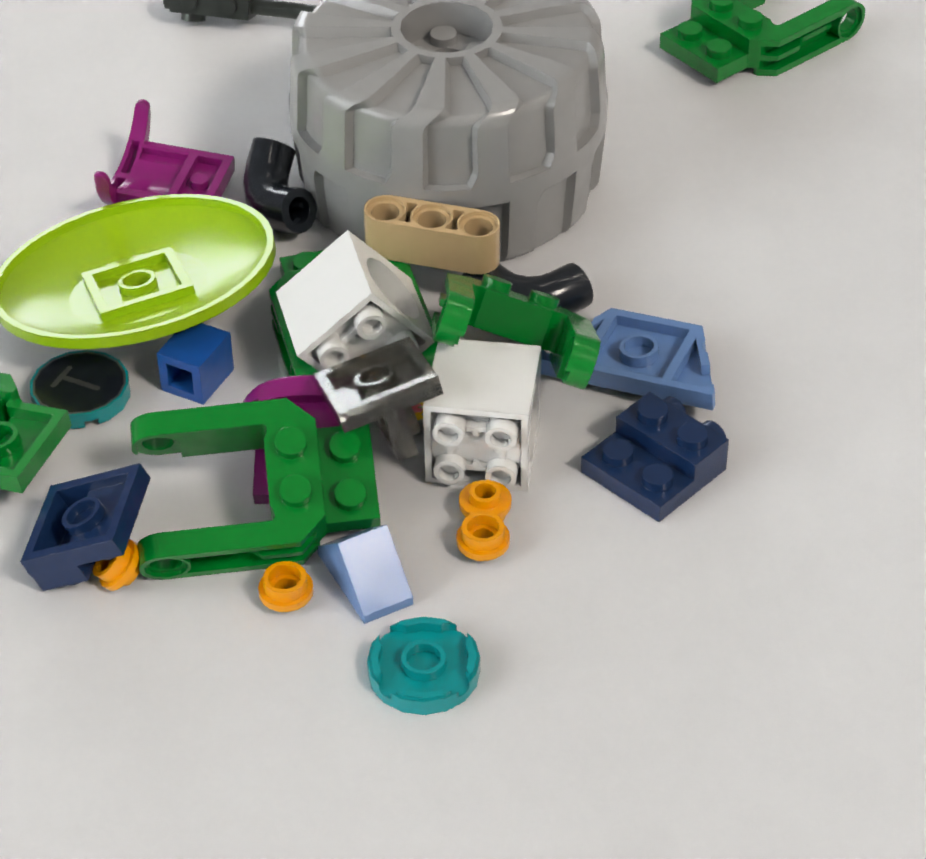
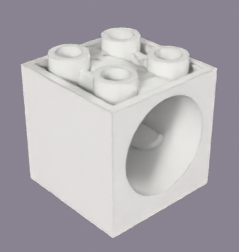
M349 230L276 291L297 357L325 376L354 381L373 393L435 342L433 341L432 329L412 279Z
M459 339L458 345L455 344L454 347L438 342L423 403L425 482L467 486L475 481L491 480L503 484L508 490L528 492L540 426L541 346Z

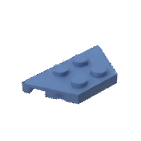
M610 308L593 319L591 323L601 343L598 358L588 384L642 396L651 392L661 399L671 396L678 399L684 405L708 410L714 409L715 388L711 381L708 352H706L702 325ZM541 349V374L556 377L549 358L550 354Z

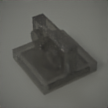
M410 337L314 373L318 389L344 433L374 422L399 462L419 454L413 435L420 432V427L412 406L444 393L438 375Z

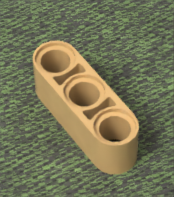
M393 195L375 196L364 205L365 243L387 260L480 275L492 272L499 265L500 220L492 212Z

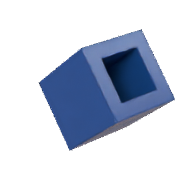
M203 323L174 333L156 353L161 390L202 405L206 403L234 370L230 332Z

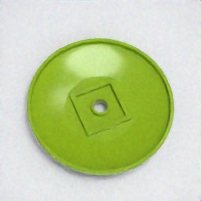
M170 194L122 201L84 212L39 233L19 247L0 267V324L13 335L28 342L65 349H99L125 346L154 340L186 330L234 306L262 282L270 271L276 255L273 230L268 220L254 208L232 199L211 195Z

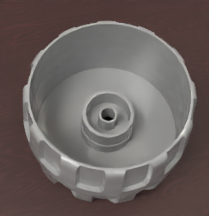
M322 0L312 12L301 11L292 28L289 93L290 127L296 151L299 176L304 183L305 189L315 199L317 208L316 218L323 226L330 228L338 236L349 230L365 243L364 205L369 199L380 195H393L492 212L500 220V260L505 261L532 252L535 248L552 240L561 232H566L585 213L589 193L597 186L600 178L608 106L601 23L595 9L588 0Z

